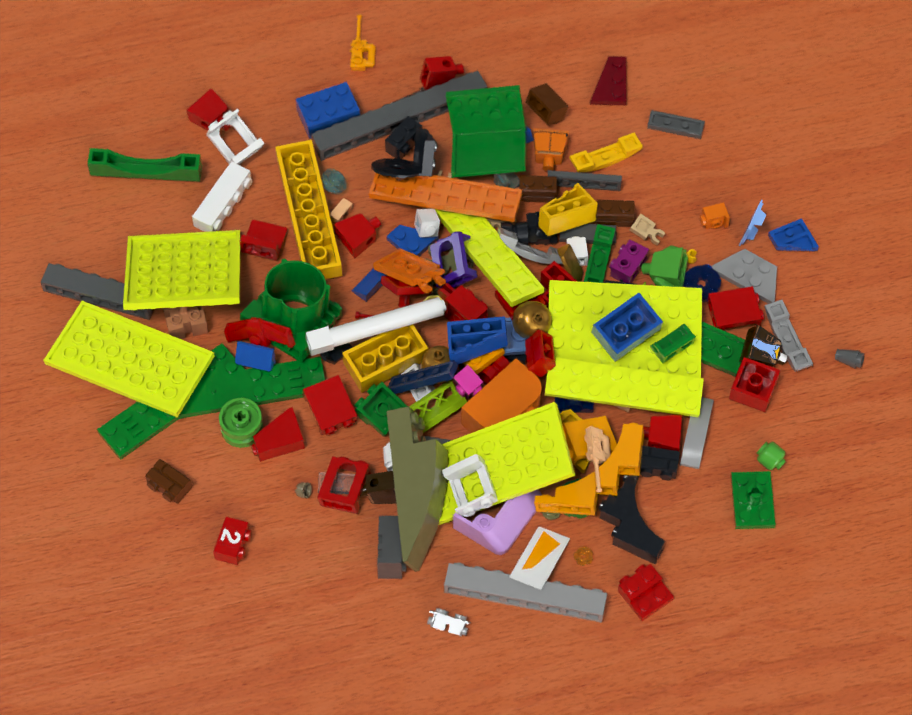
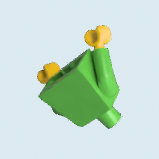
M671 245L653 253L652 262L642 264V273L649 274L656 286L683 287L687 262L694 264L697 260L695 257L697 252L694 249L686 252V249H683V247L679 248Z

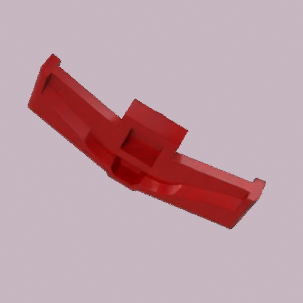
M251 317L246 320L230 322L226 324L224 330L228 343L249 338L251 344L264 347L269 346L270 340L285 344L289 348L295 345L291 328L261 318Z

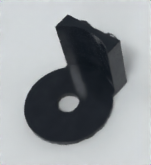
M416 129L413 161L394 158L379 159L372 162L371 169L378 174L394 178L432 176V170H435L434 152L437 151V142L427 129Z

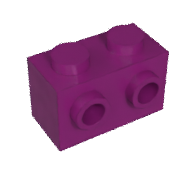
M629 239L626 245L623 244L618 253L619 256L617 259L614 258L609 266L611 269L610 277L618 281L623 280L626 283L634 281L642 269V264L647 261L649 255L648 248Z

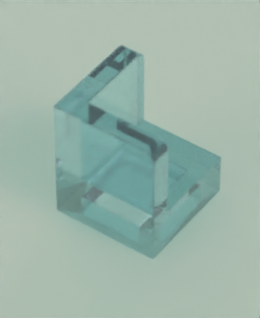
M514 172L494 174V183L497 186L519 187L520 179Z

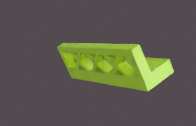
M452 380L445 382L409 406L413 411L421 409L419 417L423 418L425 424L423 433L467 403L465 397H462L455 390L456 387ZM450 387L452 394L447 398H443L444 390ZM432 398L436 399L435 406L427 408L429 400Z

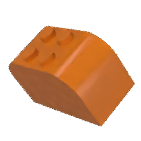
M517 358L514 359L461 407V425L470 433L539 408L542 389L539 378L533 372L528 371V368Z

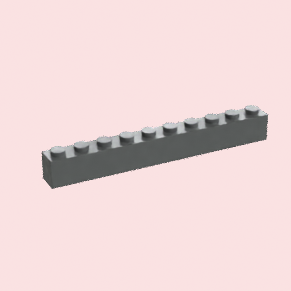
M479 71L469 72L465 76L451 79L447 83L435 85L426 91L417 92L413 96L401 98L392 104H386L381 108L370 110L358 117H352L347 121L336 123L324 130H318L312 134L313 146L320 160H325L390 135L408 116L421 123L449 112L446 92L487 88V85Z

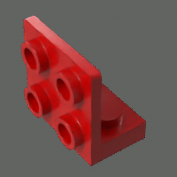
M252 220L247 234L241 235V252L277 261L287 233V227Z

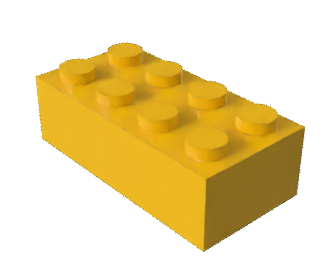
M412 324L381 333L343 352V364L361 393H363L373 384L378 385L380 382L391 379L393 376L407 370L414 363L420 364L422 356L429 348Z

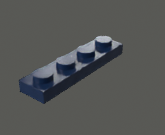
M453 360L393 376L388 388L394 394H401L412 389L453 379L458 365Z

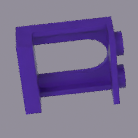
M459 231L453 232L451 236L439 239L436 243L430 245L432 262L440 265L442 269L441 252L453 247L457 270L445 276L444 274L441 275L446 280V283L450 284L453 288L477 278L476 270L468 268L464 241L471 237Z

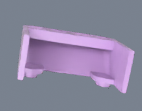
M537 489L507 500L495 518L487 514H480L471 522L455 512L453 515V528L494 554L503 555L508 552L536 513L535 496H541L542 494Z

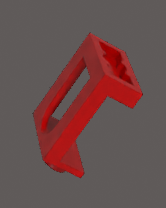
M332 456L317 496L320 505L358 514L360 509L358 500L366 481V476L372 474L370 465L362 460L352 461L343 456L339 458ZM339 469L356 472L348 496L330 493Z

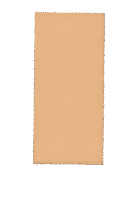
M343 198L330 213L331 222L337 223L344 220L343 215L345 213L348 215L353 210V203Z

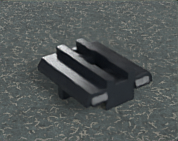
M540 212L526 214L528 243H534L535 245L557 243V234L547 236L542 229H539Z

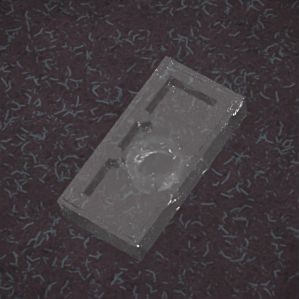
M319 472L318 493L325 478V472ZM337 473L330 493L348 494L355 474Z

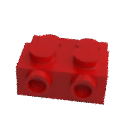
M651 563L647 566L645 564L640 565L635 570L636 573L631 577L629 575L624 576L618 585V592L641 621L674 600L673 594L662 582L663 578Z

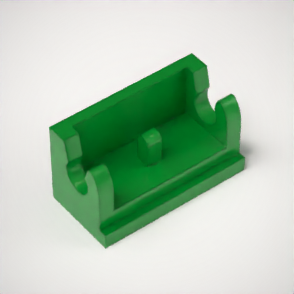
M682 324L664 338L653 343L650 348L663 364L692 345L696 336L686 324Z

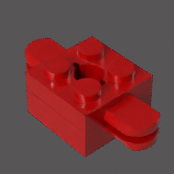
M445 283L443 288L441 287L437 290L439 297L445 301V317L450 322L488 318L487 305L483 301H479L470 289L460 285L455 290L450 284Z

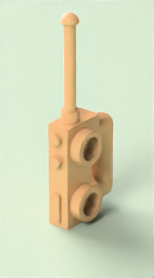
M590 426L585 429L586 435L584 436L588 449L586 457L594 464L596 491L600 493L602 489L598 464L605 462L611 455L609 437L603 434V430Z

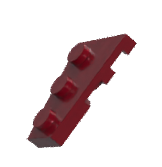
M608 56L590 100V105L626 106V57Z

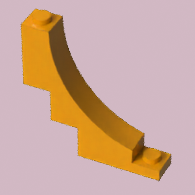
M637 423L623 424L622 433L614 451L599 467L602 489L600 493L596 491L597 485L594 471L574 483L556 487L555 497L546 494L535 496L536 512L595 515L598 494L617 496L620 475H640L644 439L643 425Z

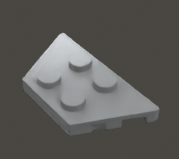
M743 249L711 266L710 272L739 288L753 286L755 293L759 295V299L768 304L775 302L777 266Z

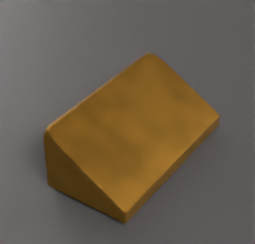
M566 244L558 248L557 252L566 271L579 282L583 275L582 268L571 245Z

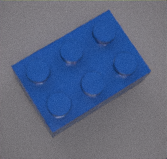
M347 82L296 98L297 113L309 139H312V134L318 130H324L336 123H342L352 117L360 116V109Z
M637 293L596 322L591 333L616 362L658 332L663 321L642 295Z

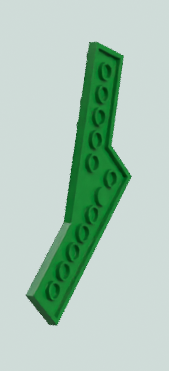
M221 343L211 350L214 352L215 357L178 417L137 401L98 428L97 432L121 460L177 420L220 412L225 403L232 399L246 398L252 400L257 405L304 398V388L325 380L321 356L305 359L302 363L296 360L274 364L271 371L256 368L244 369L242 365L235 363V357Z

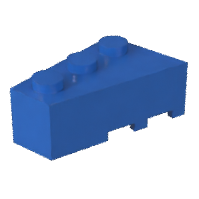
M505 316L447 322L450 361L454 360L457 365L508 345Z

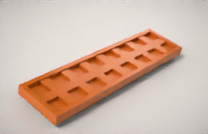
M375 173L369 191V198L515 222L522 198V190L437 175L394 178Z

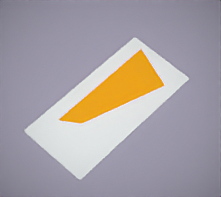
M538 527L509 577L541 590L570 538Z

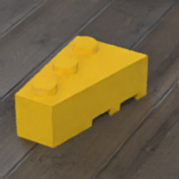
M577 183L572 190H566L563 192V196L558 199L554 198L540 208L538 226L547 236H551L596 221L598 203Z

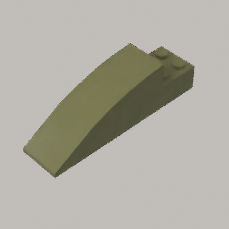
M408 406L387 411L402 559L403 563L417 572L421 568L437 531L443 510L447 479L443 476L442 470L448 467V450L437 439L426 441V438L423 436V429H425L423 418L419 417Z

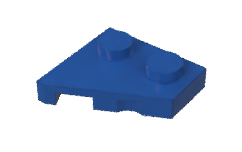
M802 218L768 233L776 250L817 251L819 248Z
M400 224L387 235V241L397 249L401 248L417 256H421L428 250L430 244H434L438 240V237H419L415 228Z

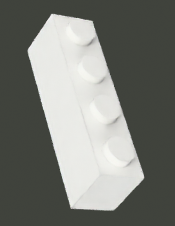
M231 161L193 214V226L204 232L218 231L225 217L231 214L235 203L241 200L244 190L250 187L252 183L250 170Z

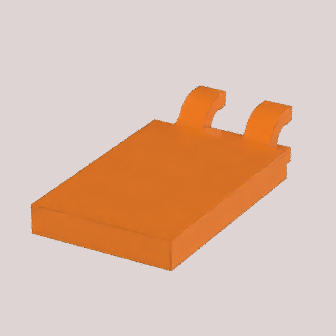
M401 248L373 263L374 270L410 286L419 285L420 289L425 293L433 291L432 287L427 284L432 281V278L437 285L442 286L446 283V280L441 277L445 270L440 268V265Z

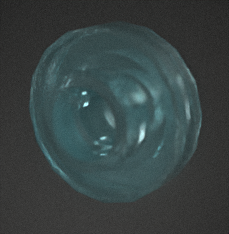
M329 168L322 174L324 188L328 192L341 194L346 190L347 182L339 171Z

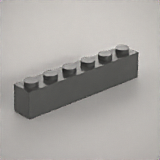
M49 263L41 280L44 292L77 301H85L92 305L150 320L154 309L124 310V283L112 278H102L94 273L87 274L79 269H69L60 264L54 265Z

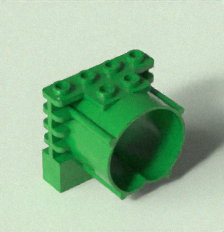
M282 259L280 264L274 266L268 272L265 278L264 291L258 296L257 301L253 299L240 313V321L256 317L291 328L295 345L292 348L270 340V344L302 363L310 354L306 342V332L327 326L329 328L333 327L335 321L342 317V308L338 303L329 300L330 285L326 284V280L319 269L307 262ZM284 302H300L307 305V307L291 308Z

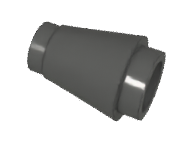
M837 349L835 354V360L855 369L862 367L865 353H861L860 350Z

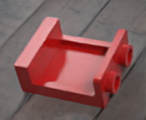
M753 286L709 293L707 305L713 326L724 331L726 328L750 324L761 326V322L764 320L763 310L759 309L758 306L760 302L759 295L755 293Z
M339 375L303 389V397L310 406L321 435H332L337 432V429L341 427L349 428L357 421V414Z

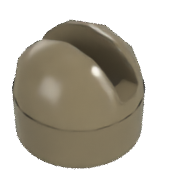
M308 482L298 483L296 485L297 489H295L296 495L301 498H309L312 493L311 484Z

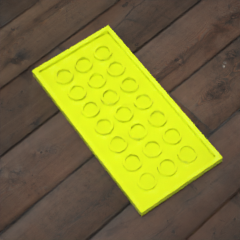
M81 301L43 361L48 366L178 417L215 355L210 350Z
M555 402L442 444L448 450V467L475 454L484 459L498 501L493 503V505L575 476L558 406ZM477 471L461 478L468 502L485 495ZM447 480L439 525L452 521L453 515L456 512L455 509L458 508L449 480Z

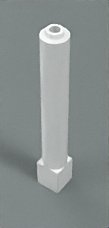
M436 297L329 328L327 326L306 332V342L311 356L331 351L336 346L443 316L444 311H446V305L444 300Z

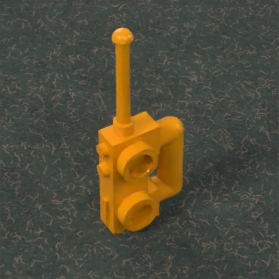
M361 14L357 15L356 38L350 44L352 46V49H350V52H352L350 60L351 71H365L366 67H373L375 65V45L367 44V40H361L360 38ZM368 51V60L363 59V52Z

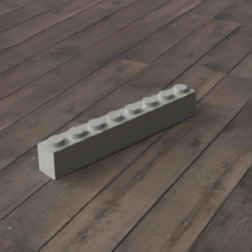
M449 563L444 593L602 623L607 593L600 589L589 590L579 585L568 586L561 582L553 581L546 582L540 590L509 577L510 574H505L500 570L488 571L479 566L467 567L462 563Z

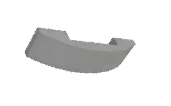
M501 227L498 228L497 231L501 240L518 255L539 263L551 264L553 261H556L558 264H563L556 248L550 246L547 252L518 242L516 233Z
M783 300L765 305L764 308L774 336L781 340L780 349L787 355L786 360L796 372L813 366L806 348L802 347L789 320L790 314Z
M702 397L699 418L690 416L680 462L681 466L695 469L700 467L714 402L713 399Z

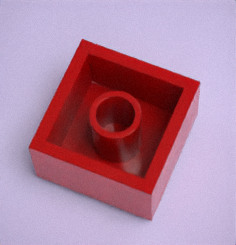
M744 357L732 385L729 399L766 412L778 382L780 370Z

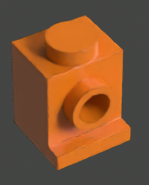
M723 202L703 207L699 219L701 225L705 226V229H716L724 225V228H727L730 217Z

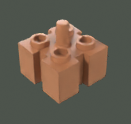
M202 306L163 308L169 335L185 339V334L193 333V336L208 333Z

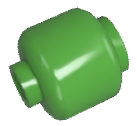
M766 441L756 453L758 454L757 461L767 470H773L775 467L779 470L786 462L783 459L786 452L773 441L770 443Z

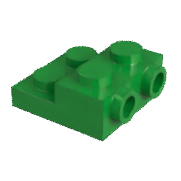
M380 382L378 385L373 384L366 391L369 395L365 399L361 397L354 406L356 407L355 412L366 425L370 424L377 432L385 436L389 431L387 411L408 406L383 382Z

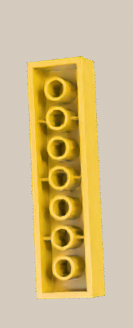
M312 140L276 146L277 162L300 261L315 266L321 271L325 279L342 276L341 260Z

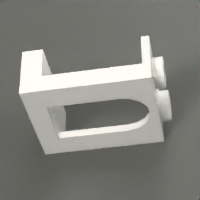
M236 109L234 112L230 110L222 116L224 119L220 122L216 120L210 124L206 135L229 164L232 161L239 165L262 149L265 143L261 138L258 140L238 116L239 110ZM224 125L233 126L248 145L247 148L236 156L219 135V130Z
M478 454L442 470L443 476L450 482L458 506L455 511L462 517L472 516L476 511L482 508H489L498 501L485 461ZM477 471L485 495L468 502L461 478Z

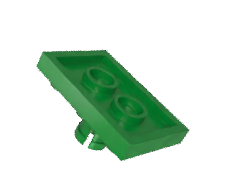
M731 472L735 529L775 528L771 472Z

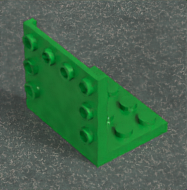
M520 85L446 92L453 132L452 178L526 171V122Z

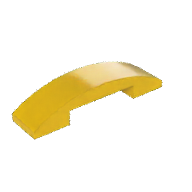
M631 133L618 138L617 143L590 153L585 150L571 155L569 158L577 172H590L616 164L641 150L643 146L636 134Z

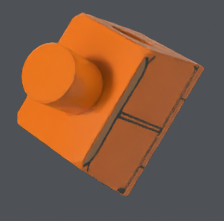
M534 128L535 162L543 164L542 169L544 171H553L554 165L562 164L568 144L569 131Z

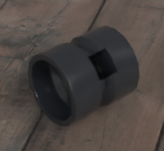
M527 221L516 222L515 226L509 222H501V228L516 233L518 242L528 245Z

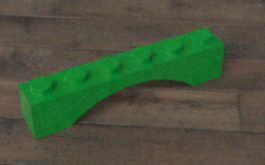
M90 148L87 163L90 176L200 182L202 172L200 154L181 153L163 159H141L125 156L109 149Z

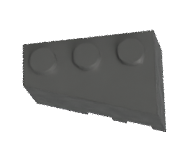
M379 516L378 579H402V572H406V564L402 560L398 516Z

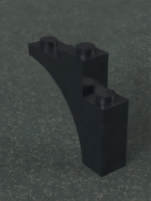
M625 475L623 478L625 483L622 488L618 487L617 496L609 494L607 500H602L598 509L601 511L600 519L615 525L611 534L613 537L612 545L656 565L664 549L665 540L651 531L640 516L635 500V487L639 476Z

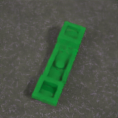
M597 224L584 282L603 283L615 228Z

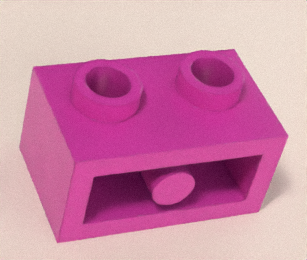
M469 365L465 366L453 377V382L456 384L455 390L462 397H473L482 389L483 381Z

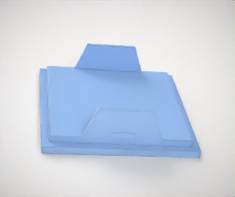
M763 200L760 201L738 246L743 245L746 239L754 240L758 231L754 225L762 226L766 214L761 210Z

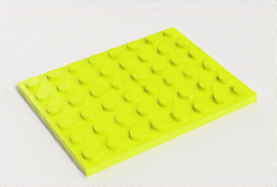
M549 281L548 309L552 316V324L547 333L553 337L556 358L701 378L702 288ZM637 293H640L663 321L661 329L615 362L591 333L593 325ZM682 324H686L696 336L694 343L662 364L650 346L676 330Z

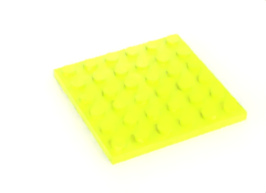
M240 230L128 236L123 297L124 310L240 304Z

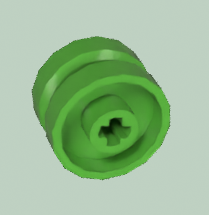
M235 398L225 403L220 410L219 422L224 440L231 446L238 448L250 447L254 444L253 436L263 429L261 410L258 405L250 399Z

